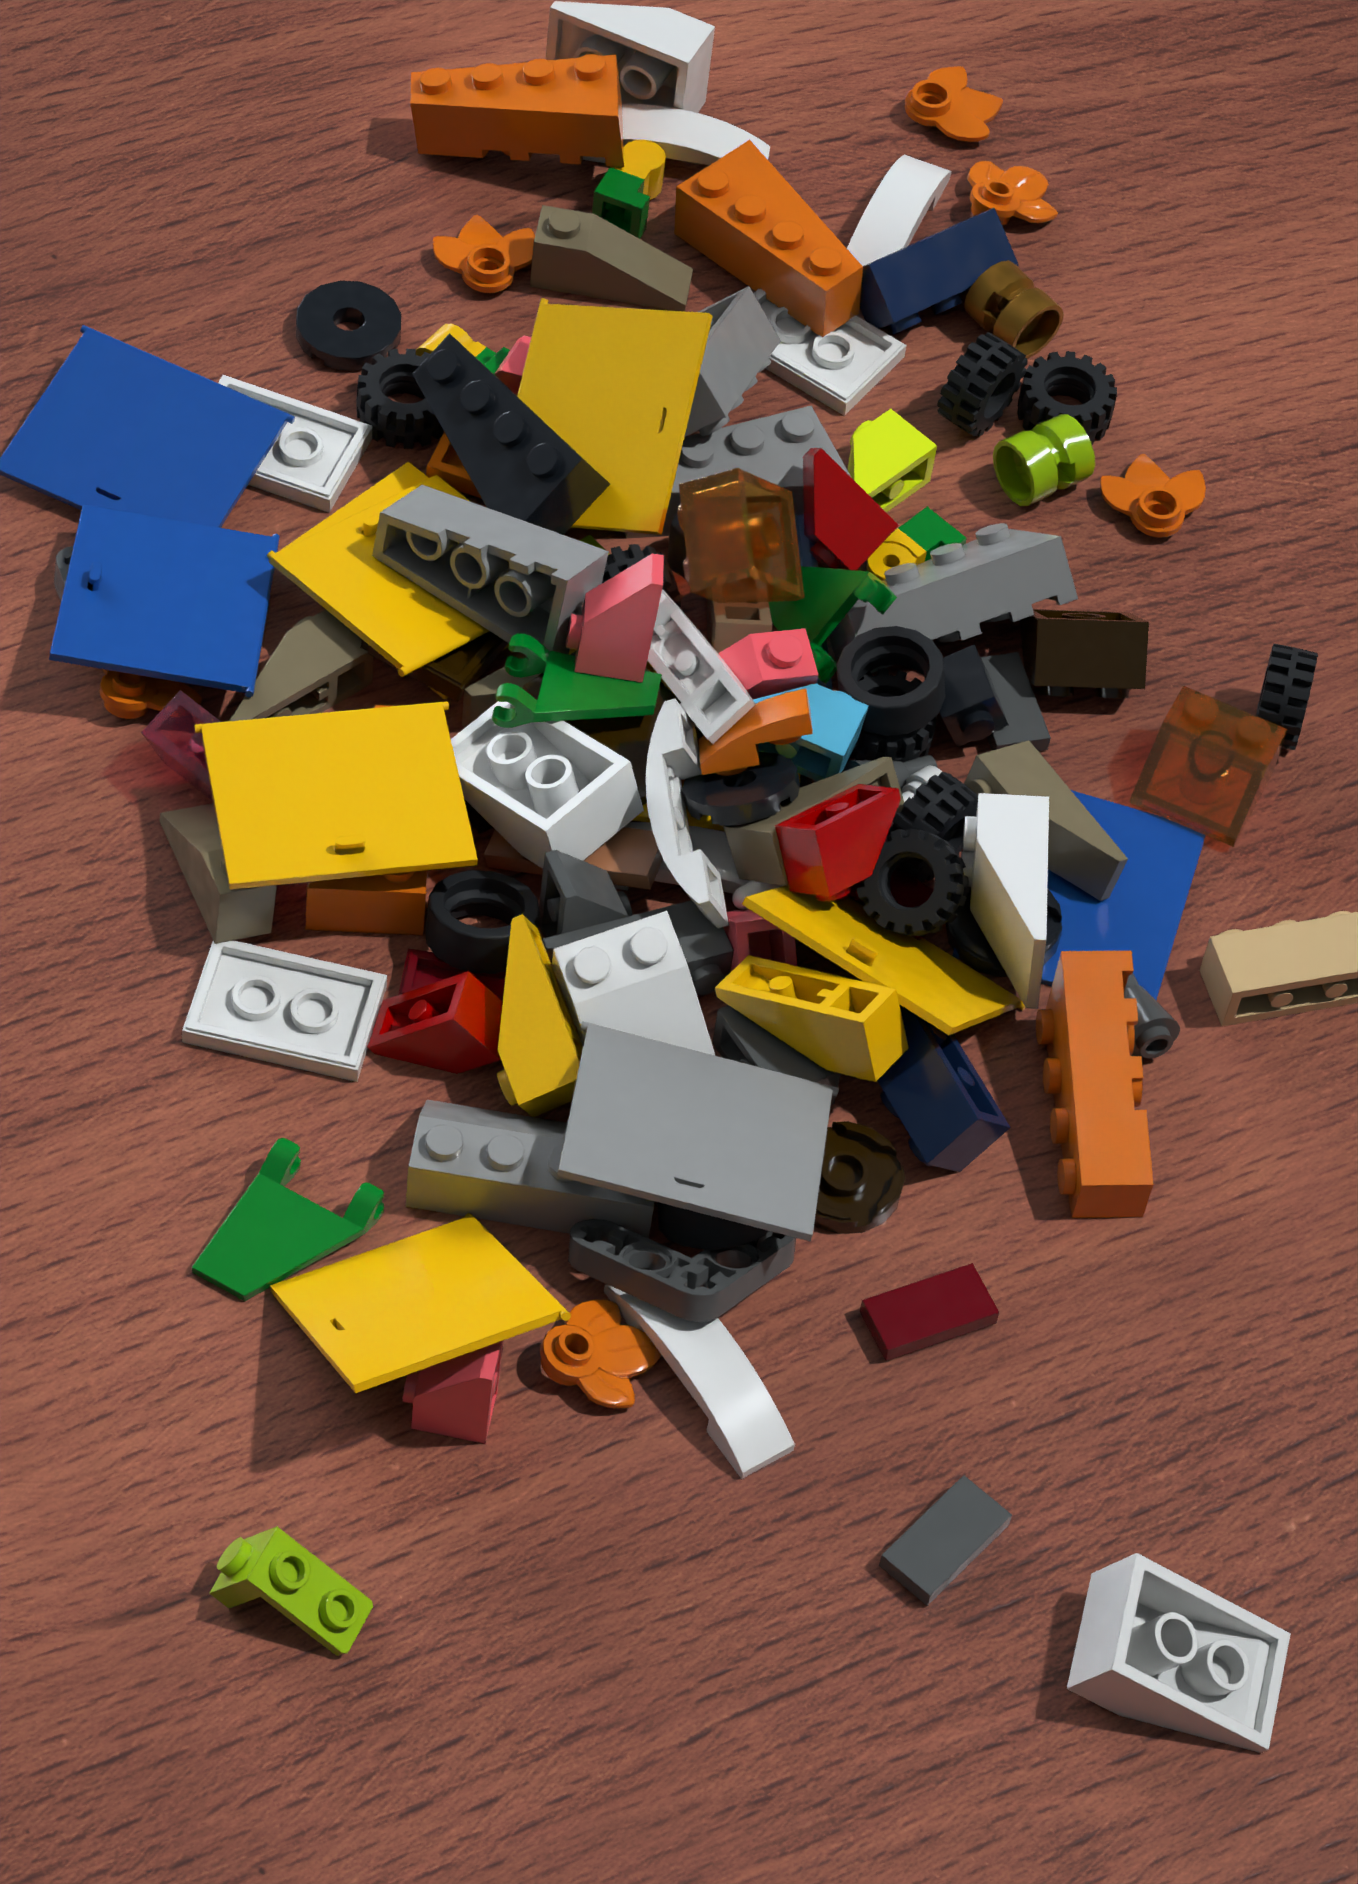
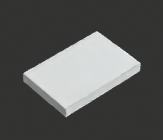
M758 289L754 293L781 340L770 355L771 364L766 369L844 416L905 357L907 345L858 316L852 317L848 322L822 337L811 331L808 325L804 326L790 316L785 307L779 308L767 300L766 292L762 289Z
M223 375L218 382L219 384L295 416L293 424L287 422L248 485L330 513L372 440L373 426Z
M234 940L217 944L213 941L182 1030V1042L357 1082L387 988V975Z

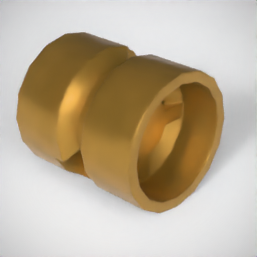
M1009 260L1001 261L982 273L971 286L964 303L966 313L984 330L990 333L993 332L994 336L1025 354L1027 359L1040 352L1057 334L1064 316L1062 308L1043 290L1035 288L1033 280Z

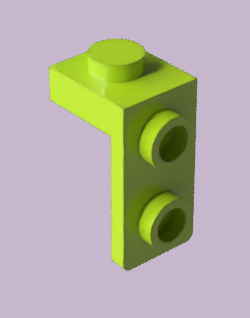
M278 1526L246 1539L240 1537L234 1540L226 1548L218 1561L217 1569L221 1573L209 1593L227 1608H232L261 1597L337 1656L349 1652L373 1608L371 1599Z

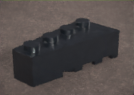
M450 333L412 373L487 508L564 535L610 485L603 476Z

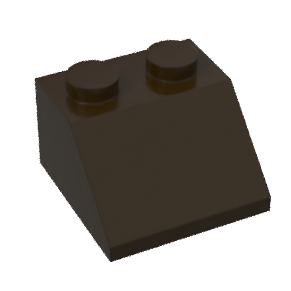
M1033 609L1034 615L1020 620L1024 669L1029 682L1034 686H1041V695L1069 697L1074 696V687L1096 688L1095 696L1129 698V689H1145L1148 621L1129 612Z

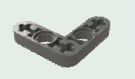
M588 1219L575 1223L570 1229L568 1262L576 1270L688 1321L704 1322L720 1317L790 1267L794 1262L796 1238L768 1231L765 1236L749 1244L729 1249L703 1250L693 1258H690L616 1223L601 1219Z

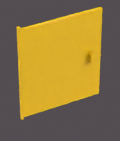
M541 298L517 397L610 483L571 527L662 535L713 316L710 313L548 304L549 300Z
M438 475L426 479L269 557L271 565L398 668V674L401 677L489 632L488 629L372 556L380 512L419 486L425 485L469 501Z
M448 701L195 724V733H201L229 889L477 865L478 858L444 710H449Z
M787 885L746 896L742 902V905L860 980L896 989L901 1006L947 1035L954 1034L1013 1009L1019 1008L1023 1011L1026 1008L1020 998L926 939L917 940L912 936L898 934L878 925L874 918L867 915L863 905L847 895L836 900L819 901L815 895L791 892Z
M471 1213L466 1214L464 1218L270 1285L273 1296L355 1393L561 1319L568 1321L571 1317V1314Z

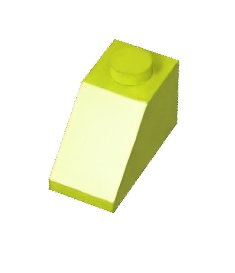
M889 409L875 420L863 422L854 431L850 439L851 451L847 470L852 479L886 513L930 482L937 445L895 411Z

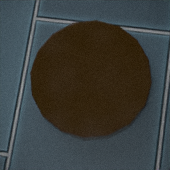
M849 1121L833 1122L832 1127H827L814 1222L816 1228L837 1234L863 1233L883 1224L897 1209L904 1186L905 1174L903 1166L901 1169V1163L897 1159V1151L887 1138L870 1127Z

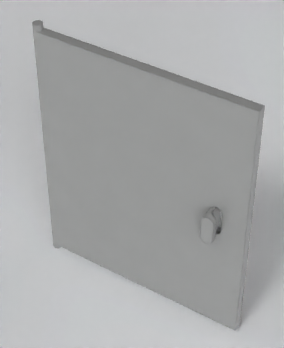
M582 1021L580 1030L586 1031L557 1176L811 1241L832 1096L837 1097L839 1088Z

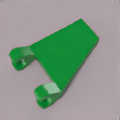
M796 566L771 596L768 603L772 623L778 631L806 628L819 674L818 678L826 684L837 671V662L821 647L822 643L859 599L865 603L868 601L876 608L877 612L883 615L897 597L878 577L869 571Z
M517 633L511 637L509 650L521 652L527 658L507 657L505 663L506 672L511 676L519 678L543 672L544 675L538 700L523 688L512 683H504L498 687L496 700L508 702L514 708L494 707L492 721L497 726L513 728L532 722L654 715L662 674L645 671L642 683L574 672V655L550 651L535 638L527 634Z
M279 1138L268 1153L258 1175L193 1264L192 1273L237 1298L247 1301L270 1288V1285L281 1282L366 1234L384 1213V1204L382 1202L384 1191L370 1183H362L353 1196L343 1218L284 1187L300 1169L301 1160L298 1157L300 1147L286 1138Z

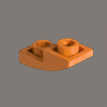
M807 689L787 692L756 703L714 744L703 735L699 739V758L702 775L717 773L722 776L739 774L748 767L760 765L759 743L769 742L775 745H785L797 741L801 736L813 734Z

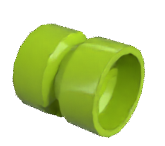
M1060 414L1037 424L1031 431H1022L999 441L994 447L993 464L997 479L1007 496L1020 506H1029L1051 496L1057 489H1066L1088 479L1094 472L1095 455L1091 441L1081 424L1068 414Z

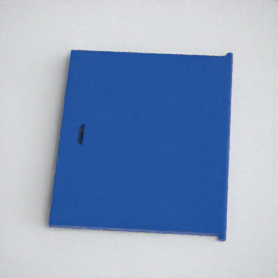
M82 325L80 332L83 335L0 457V475L79 510H82L83 504L221 528L287 422L293 424L295 416Z
M83 504L49 660L242 692L248 698L253 697L275 569L269 563L267 554L271 550L275 553L278 552L280 536L273 534L271 537ZM89 583L93 584L92 591L88 589Z
M1071 790L1126 855L1128 860L1110 897L1101 901L1048 869L1047 888L1060 905L1062 935L1056 953L1043 966L1041 984L1052 987L1061 951H1132L1133 973L1139 985L1144 987L1157 1000L1208 826L1205 824H1201L1200 827L1192 826ZM954 948L952 956L959 959V954Z

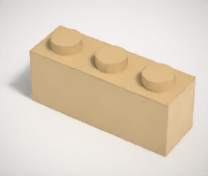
M1339 911L1323 918L1300 922L1285 920L1270 927L1246 931L1231 929L1219 935L1210 936L1199 971L1221 1026L1358 1003V912Z

